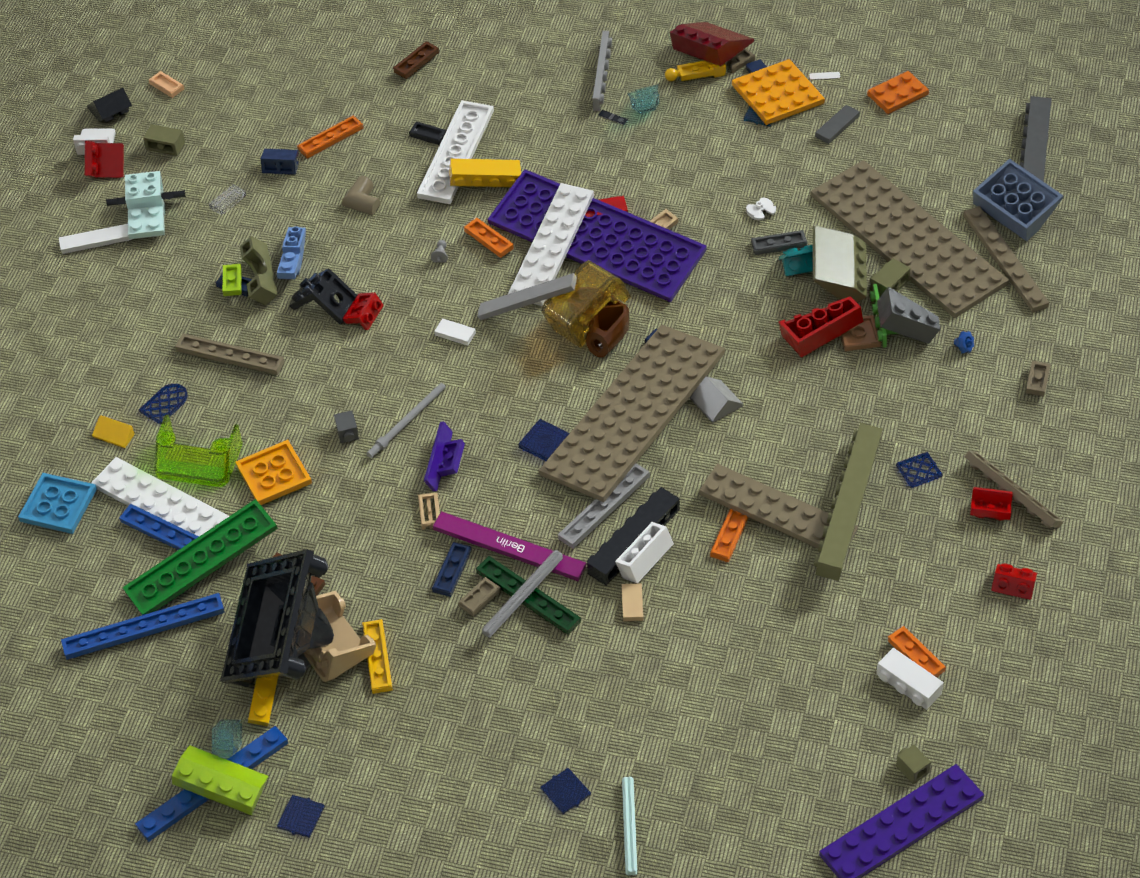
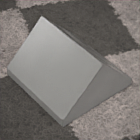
M707 376L690 397V400L712 423L743 406V403L721 380Z

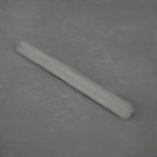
M554 550L486 623L482 628L483 635L489 638L498 630L563 559L561 552Z

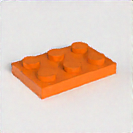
M906 71L869 89L867 95L889 114L929 95V89L912 73Z

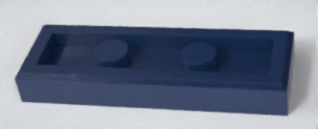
M456 542L452 543L432 587L433 593L452 596L472 552L471 546Z

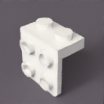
M83 129L81 135H74L73 142L77 155H85V141L114 143L115 129Z

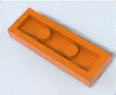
M478 218L464 226V232L500 258L514 249L513 243Z
M904 626L888 636V642L896 650L935 677L945 672L946 666Z

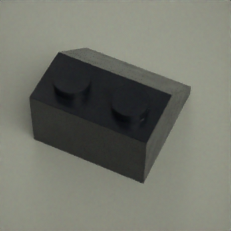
M122 87L87 105V108L99 122L104 120L106 123L114 119L113 115L117 113L123 115L129 112L128 108L132 104Z

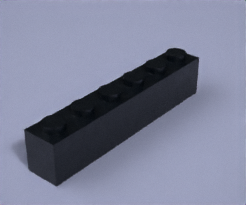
M662 487L653 492L649 500L644 505H640L636 513L632 517H628L624 525L617 529L607 542L601 545L599 551L589 557L587 560V574L607 586L620 572L615 561L651 522L665 526L680 510V498Z

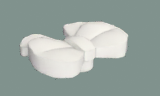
M761 198L755 205L749 204L746 207L747 214L755 220H764L763 211L771 215L776 212V206H773L772 201L767 198Z

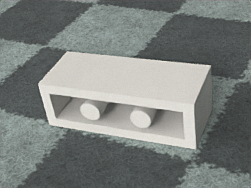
M651 522L615 561L623 579L638 584L674 543L666 526Z
M892 648L878 663L876 675L883 682H888L899 693L905 694L916 705L922 706L926 710L942 694L944 682L895 648Z

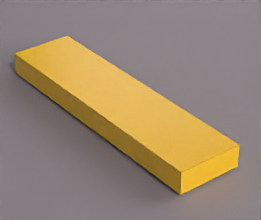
M383 620L362 622L364 635H369L376 644L374 653L367 658L372 694L393 691Z

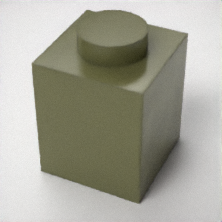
M915 745L908 749L903 748L898 753L896 767L912 784L929 774L931 761Z

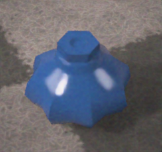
M962 331L959 337L954 340V345L959 348L961 353H970L974 347V337L970 331Z

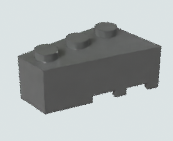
M890 287L885 290L877 301L881 328L927 344L940 331L939 317Z

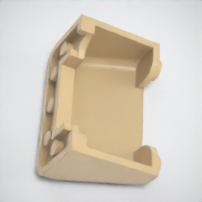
M336 591L316 596L318 607L321 608L333 629L334 639L332 643L326 647L308 649L304 652L309 663L324 682L337 678L374 653L376 648L373 638L369 635H364L360 639L344 618L343 613L346 604Z

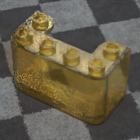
M590 260L585 261L574 272L577 277L574 291L549 298L542 305V314L551 328L579 348L586 343L584 333L589 331L586 324L609 301L616 304L617 300H621L625 303L631 297L620 278Z

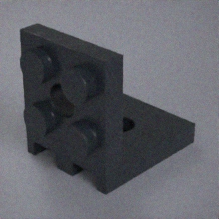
M328 268L319 274L315 273L310 279L305 278L300 283L301 288L291 297L292 301L289 307L296 310L314 300L336 322L341 324L344 322L343 317L357 297V294ZM334 295L338 296L339 303L334 299Z

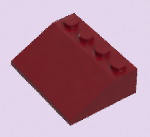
M708 22L680 24L670 31L674 50L718 66H722L754 42V39Z

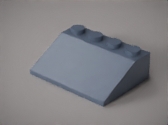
M1011 159L1007 160L973 190L974 205L980 206L985 213L1025 241H1028L1040 230L1063 199L1062 194Z

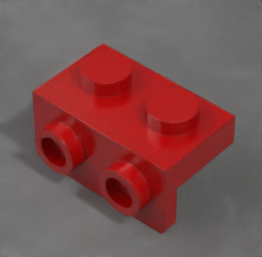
M973 487L970 515L977 518H994L999 521L1010 520L1013 493L1011 491Z
M1006 563L997 564L991 590L1031 600L1037 572H1033L1029 568H1014Z

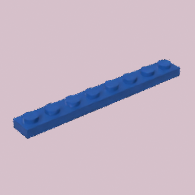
M216 593L61 639L66 660L223 614L225 611L220 594Z
M274 726L227 760L253 769L289 744L288 739ZM184 789L139 820L135 825L146 840L150 842L209 799Z

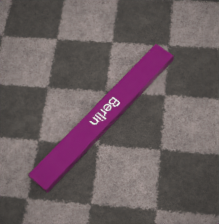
M442 511L433 525V530L536 567H539L553 552L547 548ZM563 554V559L551 572L579 582L586 568V562Z

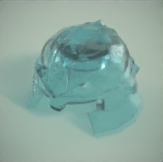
M659 84L627 93L632 109L634 108V110L641 114L656 111L660 103Z

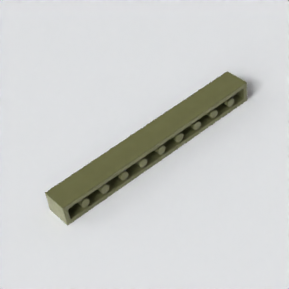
M860 423L859 429L854 430L852 441L855 442L850 443L848 450L850 457L846 456L844 463L846 470H842L839 480L842 484L838 483L835 495H838V498H833L831 509H834V511H829L827 518L829 526L825 525L822 535L825 540H820L818 552L821 553L820 555L816 554L813 566L817 567L815 574L817 576L836 581L840 580L883 428Z

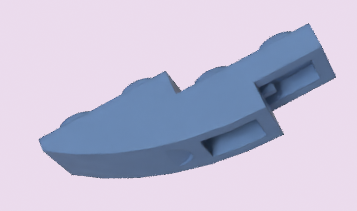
M288 227L282 246L283 254L277 270V279H295L296 275H299L304 253L306 228Z

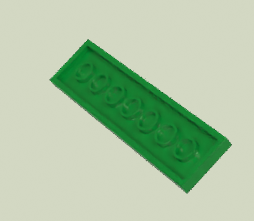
M255 499L122 588L141 615L155 612L276 531L278 527Z

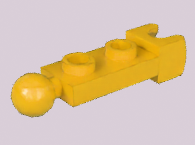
M707 61L677 65V70L669 68L665 71V78L668 81H674L677 77H680L681 81L708 76H714V78L721 77L726 74V65L718 66Z

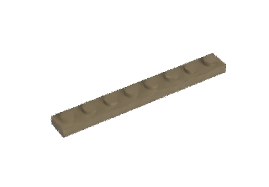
M978 206L964 211L963 217L1030 311L1034 313L1049 308L1047 298L981 207Z

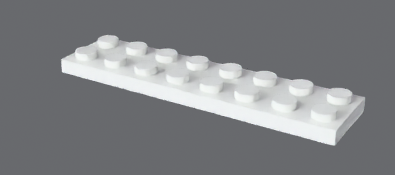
M461 100L417 192V198L451 204L459 186H450V159H472L494 112L493 106Z
M560 183L508 294L556 278L594 197V191ZM545 300L533 304L543 306Z
M117 457L91 482L96 485L97 490L127 506L131 503L197 536H201L229 517L225 513Z

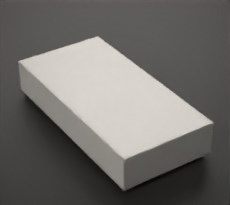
M442 318L434 332L435 336L468 346L476 334V329Z

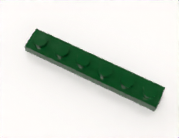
M490 556L476 567L477 574L483 578H488L511 597L526 581ZM535 588L522 602L524 606L567 635L581 623V617L538 588Z

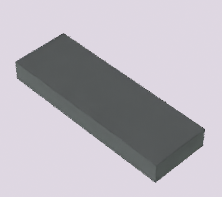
M845 105L815 132V137L830 144L860 116V112Z
M800 230L751 238V245L754 254L760 255L792 248H803L807 246V240L804 231Z

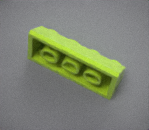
M189 745L180 757L172 774V784L252 815L269 776Z

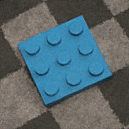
M42 473L18 519L23 523L73 534L97 490L96 485Z

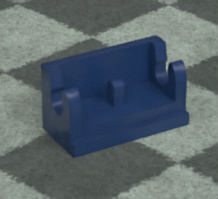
M264 148L260 158L262 173L296 175L299 161H297L298 150Z

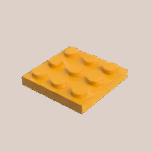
M289 440L235 462L254 499L260 505L312 484L309 474Z

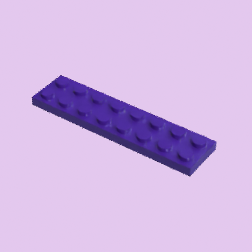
M955 764L821 849L819 856L838 878H862L983 800L984 794L964 771Z

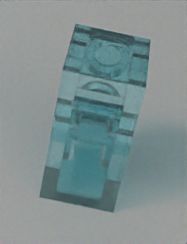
M221 719L212 728V754H218L221 758L231 757L242 745V720Z

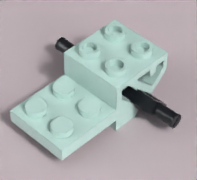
M160 171L125 175V197L106 199L107 206L127 204L129 239L165 235L164 200L186 197L185 190L163 192Z

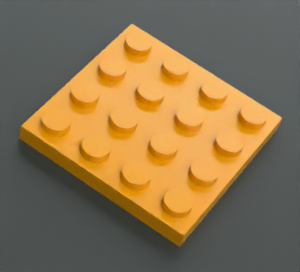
M790 59L732 80V86L766 125L822 105L825 102V98Z

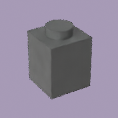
M353 411L334 414L340 443L359 439Z

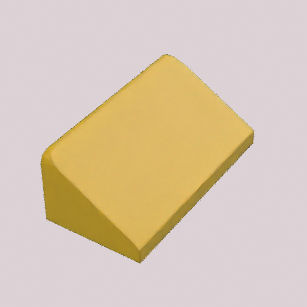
M100 415L92 437L126 448L135 434L131 425Z

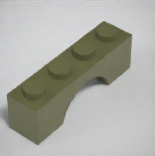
M250 236L239 246L242 260L250 266L255 275L247 284L249 298L266 306L277 296L268 246L266 243Z

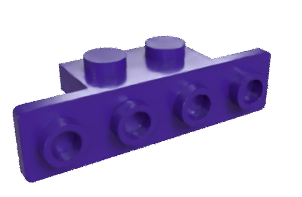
M444 421L439 424L424 476V482L433 492L438 490L442 476L457 474L465 446L462 439L451 441L453 432Z

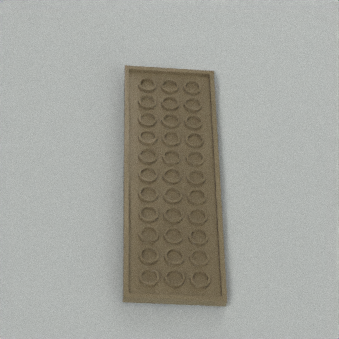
M864 160L810 192V196L887 262L894 258L910 267L909 280L953 318L958 317L1009 284L1007 277Z
M661 325L539 469V475L605 502L697 389L703 379L723 357L725 348Z

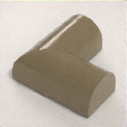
M359 176L341 203L342 206L373 215L381 202L379 198L369 195L374 188L373 182L366 176Z

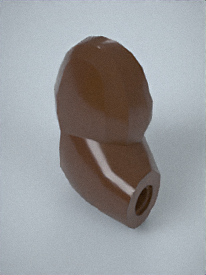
M581 288L568 295L567 303L570 312L582 326L588 327L586 345L589 351L597 357H605L617 346L629 330V308L618 301L611 293L597 288Z

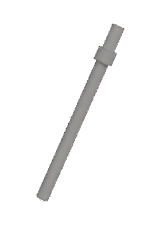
M440 383L384 437H380L375 441V445L366 453L367 456L372 458L380 450H384L389 445L388 442L429 405L446 386Z

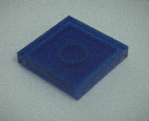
M539 419L519 442V448L547 461L570 433Z

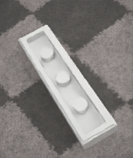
M128 224L59 237L62 254L132 240L128 236Z

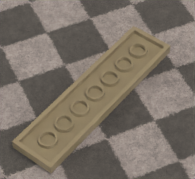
M718 463L699 490V495L743 515H747L751 519L815 548H819L820 540H825L822 535L825 525L829 526V523H827L828 512ZM855 525L851 541L858 531L859 526Z

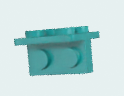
M813 244L800 248V251L797 248L783 251V255L779 256V260L783 262L785 276L813 271Z

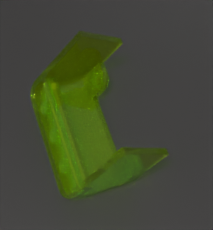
M165 415L156 436L155 474L158 478L214 487L225 486L230 480L235 462L243 445L239 425H234L229 439L218 438L212 442L209 449L175 444L176 437L170 417Z

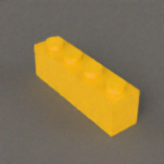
M450 159V186L512 187L521 175L520 160Z

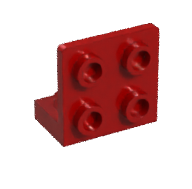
M85 141L84 176L89 178H123L124 144Z

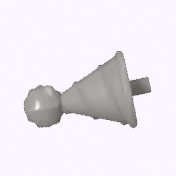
M439 240L437 242L438 248L431 253L430 258L433 262L445 263L448 260L445 252L447 245L445 240Z

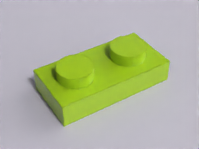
M241 264L223 265V296L242 295Z

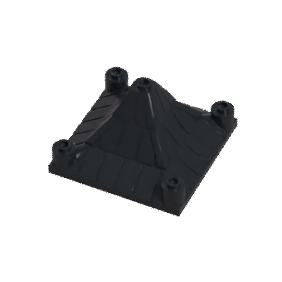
M305 549L247 564L220 682L226 684L233 683L247 688L253 684L255 678L282 675L297 680L304 675L306 670L304 661L297 657L308 649L322 648L332 643L334 639L333 629L321 608L318 607L314 585L311 582V576L320 578L326 574L328 564L325 558L315 555L314 551Z

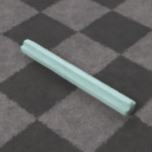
M623 777L625 873L628 876H634L637 874L634 779L632 777Z

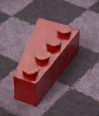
M851 296L830 303L826 308L811 310L812 313L803 316L801 314L793 316L794 319L785 321L784 319L778 321L781 336L801 358L864 322L861 306Z

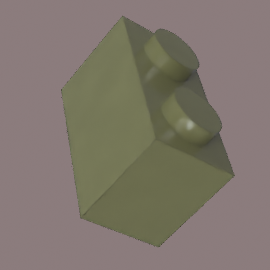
M154 124L150 125L143 137L146 150L178 156L185 144L183 130Z
M892 258L882 266L878 273L872 275L870 291H873V284H877L880 297L888 287L898 292L909 281L911 268Z

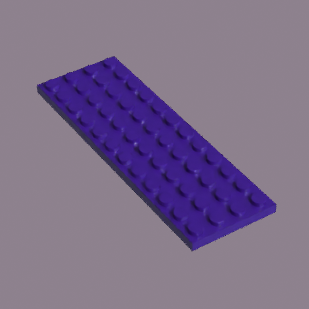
M524 169L487 219L488 223L533 242L560 184ZM593 198L587 211H594L595 215L592 217L584 216L566 257L668 302H672L706 252L707 245Z

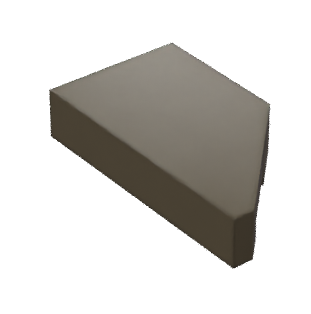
M746 48L731 58L730 72L734 73L746 66V64L753 62L755 55Z

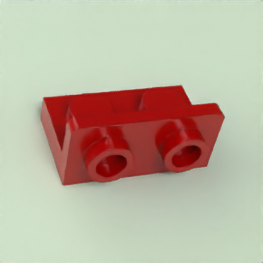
M375 292L359 293L343 317V320L346 324L360 323L364 330H369L383 308V303Z

